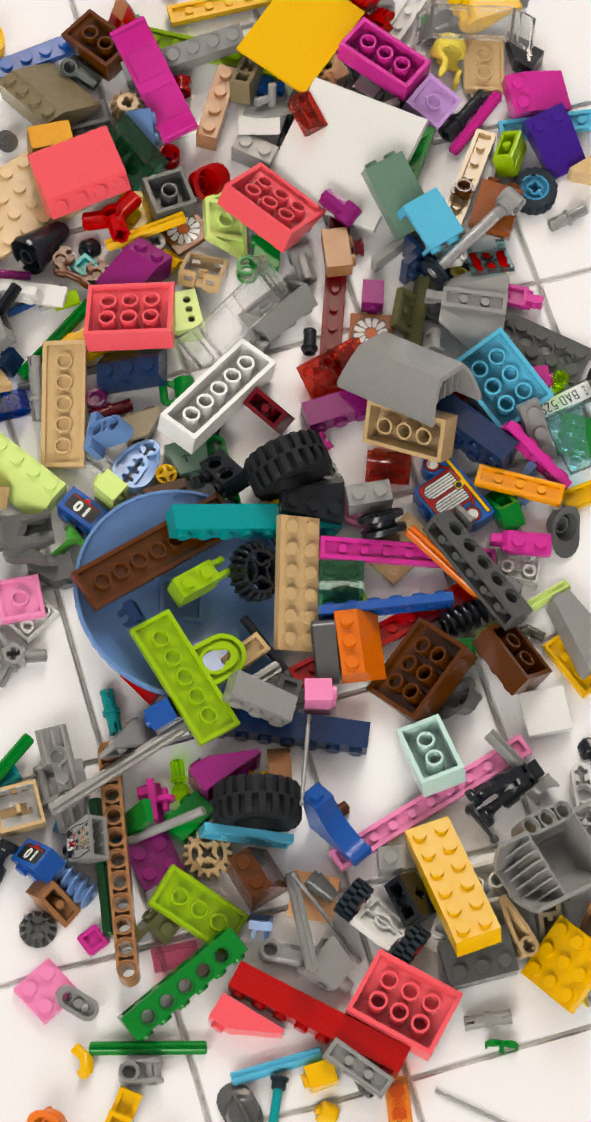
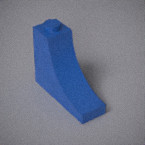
M319 782L305 792L303 798L304 810L309 827L356 867L372 853L371 847L348 823L331 792Z

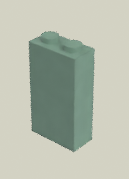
M392 151L384 155V160L378 163L376 160L369 162L365 165L366 169L361 173L396 242L405 238L407 234L411 235L417 232L408 217L400 221L396 215L397 211L403 205L424 194L402 151L398 153Z

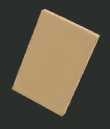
M463 35V40L467 47L466 55L463 59V94H476L478 90H483L486 92L485 94L497 91L504 95L501 86L505 77L504 36Z

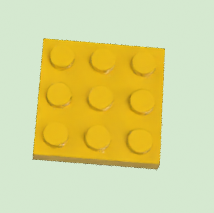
M560 915L539 945L538 953L529 959L520 973L568 1012L574 1014L591 990V937L566 917Z

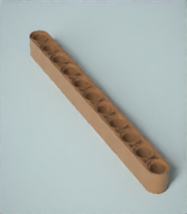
M109 741L103 742L99 746L98 755L110 743ZM98 756L99 772L121 759V757L100 760ZM123 774L101 787L103 817H107L109 846L107 867L116 971L120 982L124 986L134 987L141 979ZM118 795L117 799L113 801L108 800L110 796ZM114 816L120 817V819L116 822L110 821V819ZM115 838H122L119 843H112ZM116 860H124L121 865H114ZM118 882H126L123 887H116ZM121 903L128 904L125 909L117 908ZM124 925L130 926L129 930L125 932L119 931ZM126 947L132 948L129 954L121 953ZM134 970L133 975L130 977L123 976L125 971Z

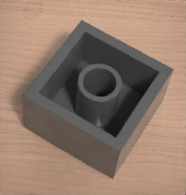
M183 167L142 178V193L153 221L180 211L184 212L186 218L196 215L197 201Z

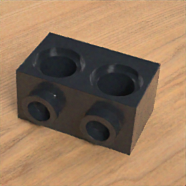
M221 449L199 463L202 469L200 474L205 483H210L216 492L223 494L228 500L250 486L245 470Z

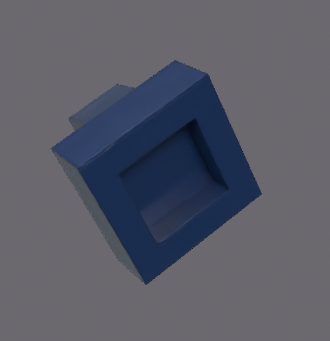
M8 347L0 353V368L8 377L14 378L17 370L25 360L14 347Z
M131 599L124 602L123 607L117 612V616L120 618L128 615V621L123 624L126 628L139 625L147 620L137 602Z

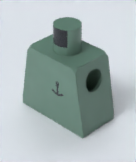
M175 442L164 445V456L168 463L176 468L177 479L185 478L186 482L190 481L193 489L204 487L205 481L201 477L202 469L199 463L208 458L206 442L192 455Z

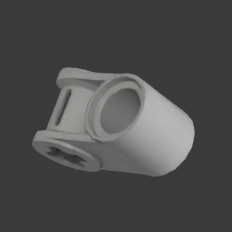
M150 1057L124 1061L119 1066L118 1080L122 1085L128 1087L163 1084L164 1078L161 1076V1063L163 1060L161 1057ZM129 1068L134 1070L135 1076L130 1079L125 1078L122 1072Z

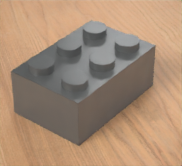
M507 924L501 926L502 942L458 958L449 939L438 942L437 949L447 985L460 990L518 975L520 969Z

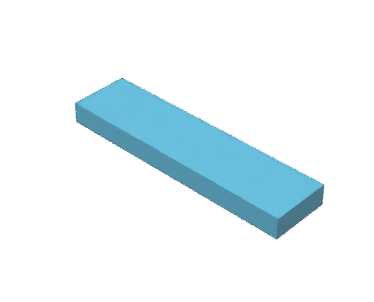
M205 822L198 829V837L204 839L287 849L294 842V834L208 822Z

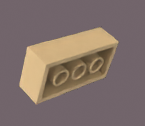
M367 400L362 442L441 463L452 458L458 415L436 410L435 425L430 427Z

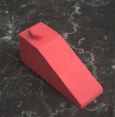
M224 992L208 1016L211 1028L219 1033L224 1031L234 1035L280 1039L284 1035L285 1029Z

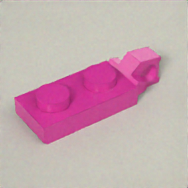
M508 284L507 307L530 310V308L542 309L544 296L535 295L534 291L529 290V287Z
M504 530L502 533H491L490 546L501 547V551H505L506 554L549 558L551 557L552 534Z

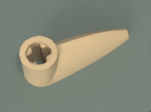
M505 895L498 897L503 919L513 940L512 944L516 958L523 960L534 956L539 950V943L534 933L511 901Z

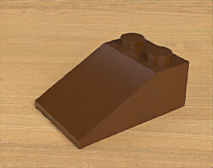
M90 8L61 34V37L86 64L103 75L102 78L108 82L122 70L120 62H123V59L110 35V32L117 28Z

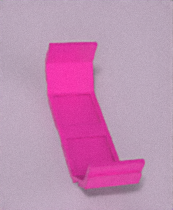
M141 16L111 31L110 35L146 108H151V112L155 111V126L164 144L167 145L199 129L145 17Z

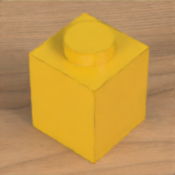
M326 1060L304 1066V1074L300 1075L304 1089L309 1088L310 1094L336 1086L339 1081L334 1066Z

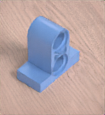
M98 411L90 413L83 450L96 460L104 459L106 448L127 442L132 437L134 429L119 415L104 417Z

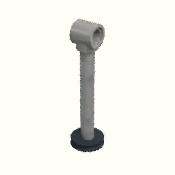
M511 186L506 187L498 195L495 202L496 206L438 260L426 257V261H421L422 268L426 274L437 284L443 285L444 281H448V275L445 270L502 217L516 215L525 205L526 199Z

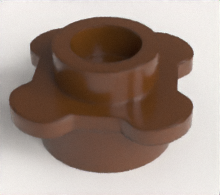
M459 179L450 192L462 200H469L470 194L474 193L476 188L468 179Z

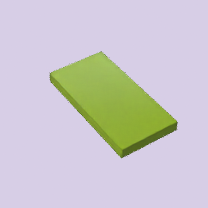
M174 864L169 866L147 905L204 943L209 941L225 926L231 927L236 935H238L249 917L247 913ZM223 948L217 950L220 954L225 955Z

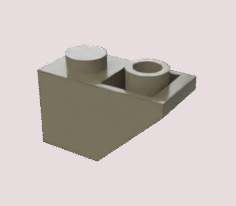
M161 405L156 407L149 406L143 411L137 413L130 412L121 417L134 429L132 437L125 442L127 448L137 442L152 439L159 424L160 414L162 413Z

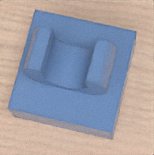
M250 913L249 929H252L251 938L255 939L256 932L259 930L264 932V940L269 938V931H272L274 916Z

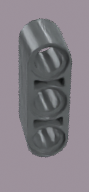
M334 619L311 621L310 630L315 678H332V685L340 684Z

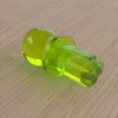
M173 759L170 761L172 777L170 778V783L175 785L172 787L171 794L175 795L177 801H180L186 794L190 793L189 787L184 784V782L188 781V777L185 776L183 760Z

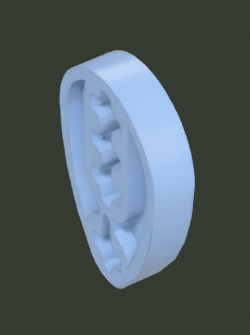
M153 439L137 442L124 450L114 461L112 472L123 481L128 479L129 472H133L135 465L138 463L142 464V466H138L137 472L132 475L131 481L127 482L128 493H141L142 489L148 488L152 484L160 460L158 442ZM149 448L153 449V451L150 450V451L145 455V450H148Z

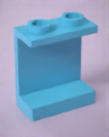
M437 187L403 205L396 213L400 221L408 217L427 248L421 253L423 257L429 253L432 256L443 250L442 246L447 243L449 246L453 245L460 239L459 235L464 231Z

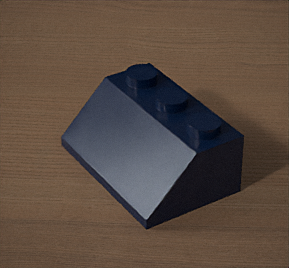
M167 349L123 350L104 353L97 363L96 384L106 394L167 385Z

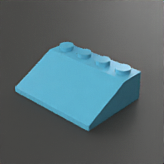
M501 327L456 359L470 369L481 391V400L477 401L470 397L468 399L480 414L499 428L511 420L521 424L516 405L536 397L539 399L541 406H543L554 396L553 392Z

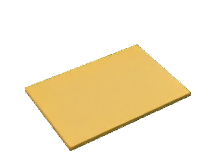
M273 0L237 46L236 50L304 96L314 78L319 76L338 50L339 43L357 25L365 11L349 0Z

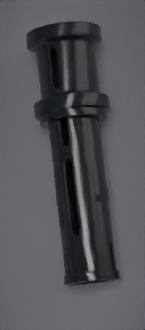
M478 90L457 114H452L449 117L446 125L438 129L442 139L447 142H452L455 139V135L465 128L466 122L487 100L488 95L482 97L486 92Z

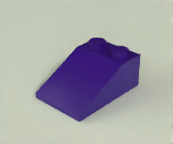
M562 102L526 119L521 126L542 168L547 172L549 171L555 179L568 174L570 167L586 159L572 120Z

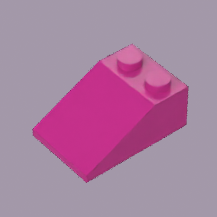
M561 70L514 73L505 75L501 83L510 119L531 117L561 102L566 111L572 110Z

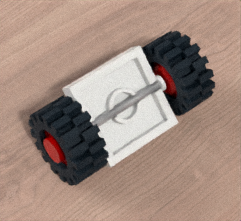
M360 877L357 878L343 893L333 911L347 922H350L358 931L367 936L384 951L388 952L397 943L391 955L410 964L428 942L431 933L417 922L411 926L404 927L397 911L377 896L366 904L374 888Z

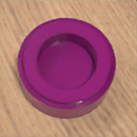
M93 388L87 392V407L90 410L106 406L107 395L99 388Z

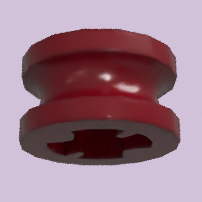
M353 238L351 250L352 253H355V257L357 255L364 257L362 238H359V240Z

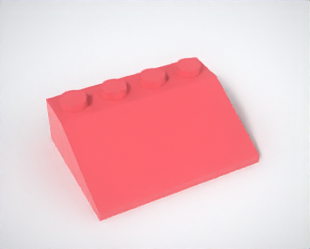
M106 125L27 155L45 213L53 220L131 190L126 170Z
M261 162L226 183L217 202L226 212L233 215L242 224L249 227L282 253L293 247L326 212L325 209Z
M175 281L88 285L83 333L87 352L174 348Z
M379 948L346 1008L345 1014L411 1048V1053L429 1061L464 993Z

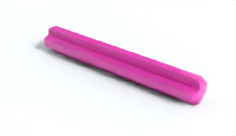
M497 91L491 93L449 146L450 153L455 156L459 155L474 136L476 129L482 126L501 102V93Z

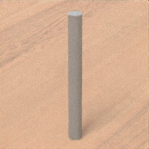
M200 806L128 836L129 846L206 815V810L204 806Z

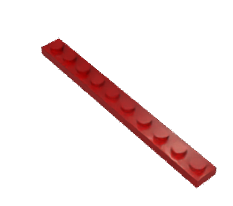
M458 583L444 589L447 592L453 591V609L456 605H462L465 601L470 602L473 598ZM447 609L395 614L379 622L382 648L405 637L419 617L432 623L438 620V614L441 611L446 612ZM313 656L288 668V673L292 678L303 681L301 688L304 687L305 678H315Z

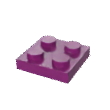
M166 831L129 847L131 867L144 892L159 885L171 864L186 872V868Z

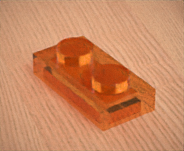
M408 1076L393 1077L395 1080L385 1093L388 1122H413Z

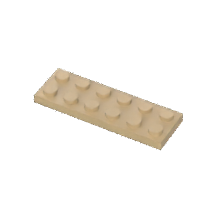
M85 339L43 341L40 464L48 470L86 468V451L83 450L86 437L87 348Z
M283 514L276 516L274 650L312 653L310 624L311 621L318 620L320 518Z

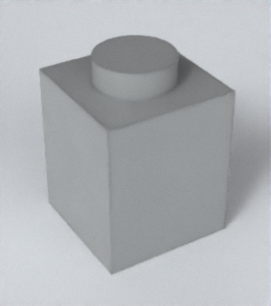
M401 845L378 847L376 853L378 877L402 874Z

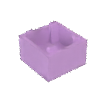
M430 73L406 101L401 110L428 119L429 123L427 126L434 127L436 133L461 103L462 99Z

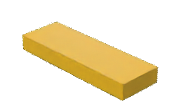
M557 634L543 644L541 649L582 699L588 697L591 694V675L584 680L579 677L559 635Z

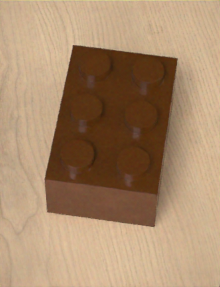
M499 623L487 626L472 642L478 655L485 660L491 672L497 676L504 689L511 696L537 688L553 672L518 626L507 631Z

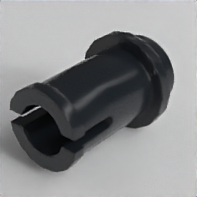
M307 327L303 329L304 335L301 351L305 356H314L318 351L316 345L317 330Z

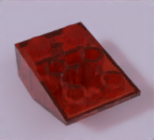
M359 337L351 338L296 367L311 399L344 390L337 387V380L355 350L362 344Z

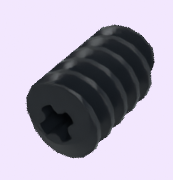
M472 598L470 602L465 601L462 605H456L454 609L448 608L446 612L441 611L438 614V623L440 630L448 635L451 632L456 637L458 636L457 629L461 633H465V625L472 630L474 628L473 622L477 626H481V618L485 623H488L489 616L481 601L477 598Z

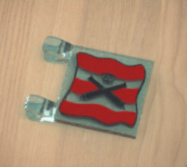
M504 238L495 239L496 248L494 250L473 252L472 247L467 250L466 262L472 276L515 271L514 264L506 249Z

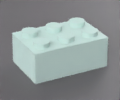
M439 714L396 729L398 744L423 798L466 782L465 767Z

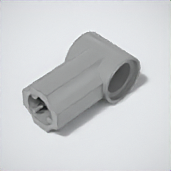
M309 243L294 245L288 249V259L290 265L294 267L298 281L307 283L308 286L317 282Z
M275 938L265 939L259 949L260 959L267 964L278 963L299 967L304 961L301 946L279 942ZM271 946L276 950V954L267 955L264 948Z

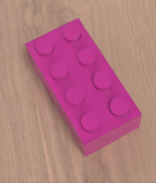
M365 17L346 35L338 47L337 58L402 102H405L429 75L431 66L429 59Z

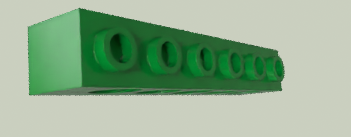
M225 926L118 1015V1020L134 1040L139 1041L141 1039L144 1041L154 1033L152 1029L158 1024L162 1026L172 1018L171 1014L176 1009L182 1010L190 1003L189 999L194 994L199 995L209 987L208 983L215 978L217 980L227 972L225 968L231 963L235 965L245 957L244 953L248 950L231 927ZM223 948L225 950V957L223 960L217 961L215 957L216 951ZM205 963L207 972L205 975L199 976L197 968L200 964ZM183 979L189 981V987L186 991L179 990V982ZM169 994L171 997L170 1004L162 1007L160 1004L161 997ZM150 1009L152 1011L151 1020L143 1022L142 1013Z

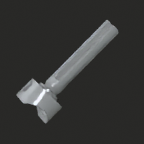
M494 729L484 737L512 768L523 765V762H525ZM549 773L538 778V783H535L526 793L537 806L540 805V797L545 790L560 786Z

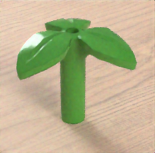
M66 525L64 530L67 531L66 538L68 539L55 549L51 555L66 553L75 544L83 546L85 539L81 537L80 533L73 526Z

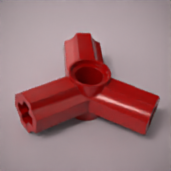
M129 190L115 204H109L100 211L83 213L81 217L82 227L85 231L108 228L113 241L122 244L128 240L131 234L126 219L141 205L142 200L134 191Z

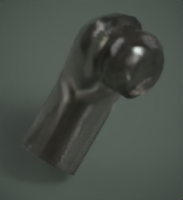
M527 624L519 627L527 639L532 638L542 643L546 636L545 632Z

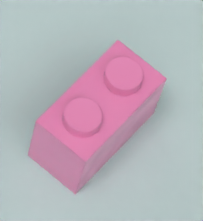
M305 678L303 713L331 715V709L336 707L337 686H332V678Z

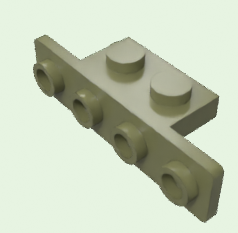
M428 275L417 278L414 281L412 292L403 286L397 288L390 327L403 334V339L421 345L428 304L424 303L426 290L431 289L432 279Z
M149 908L143 913L142 920L136 926L138 943L149 931L162 945H166L181 927L155 909Z

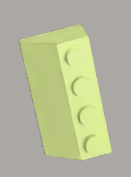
M0 432V486L10 488L8 502L23 514H36L43 512L45 509H49L51 512L67 494L66 483Z

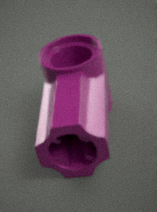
M331 188L325 190L318 201L348 229L363 213L356 204L350 200L346 201Z

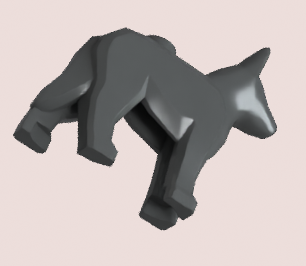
M49 509L36 514L0 515V552H2L6 562L13 565L59 566L57 555H44L40 552V550L55 544ZM49 531L44 536H29L38 532Z

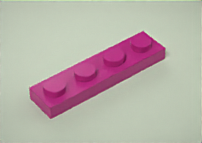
M511 420L500 427L519 441L517 450L528 461L537 464L536 469L546 480L566 485L565 489L572 484L568 474L553 463L554 461L551 456L542 452L538 447V443L523 432L520 424Z

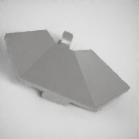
M470 270L448 281H444L442 291L426 290L424 303H441L438 323L466 351L477 345L501 327L504 330L509 277L502 271L488 273L487 270H482L486 274H476V271Z

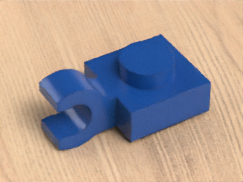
M262 74L255 96L267 95L268 84L276 83V94L279 97H283L285 83L280 81L273 82V77Z

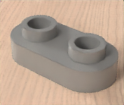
M69 984L62 985L56 990L55 1001L64 1010L83 1021H92L97 1017L99 1013L97 1001ZM68 992L69 997L67 1000H64L63 995ZM87 1004V1011L82 1012L83 1005Z

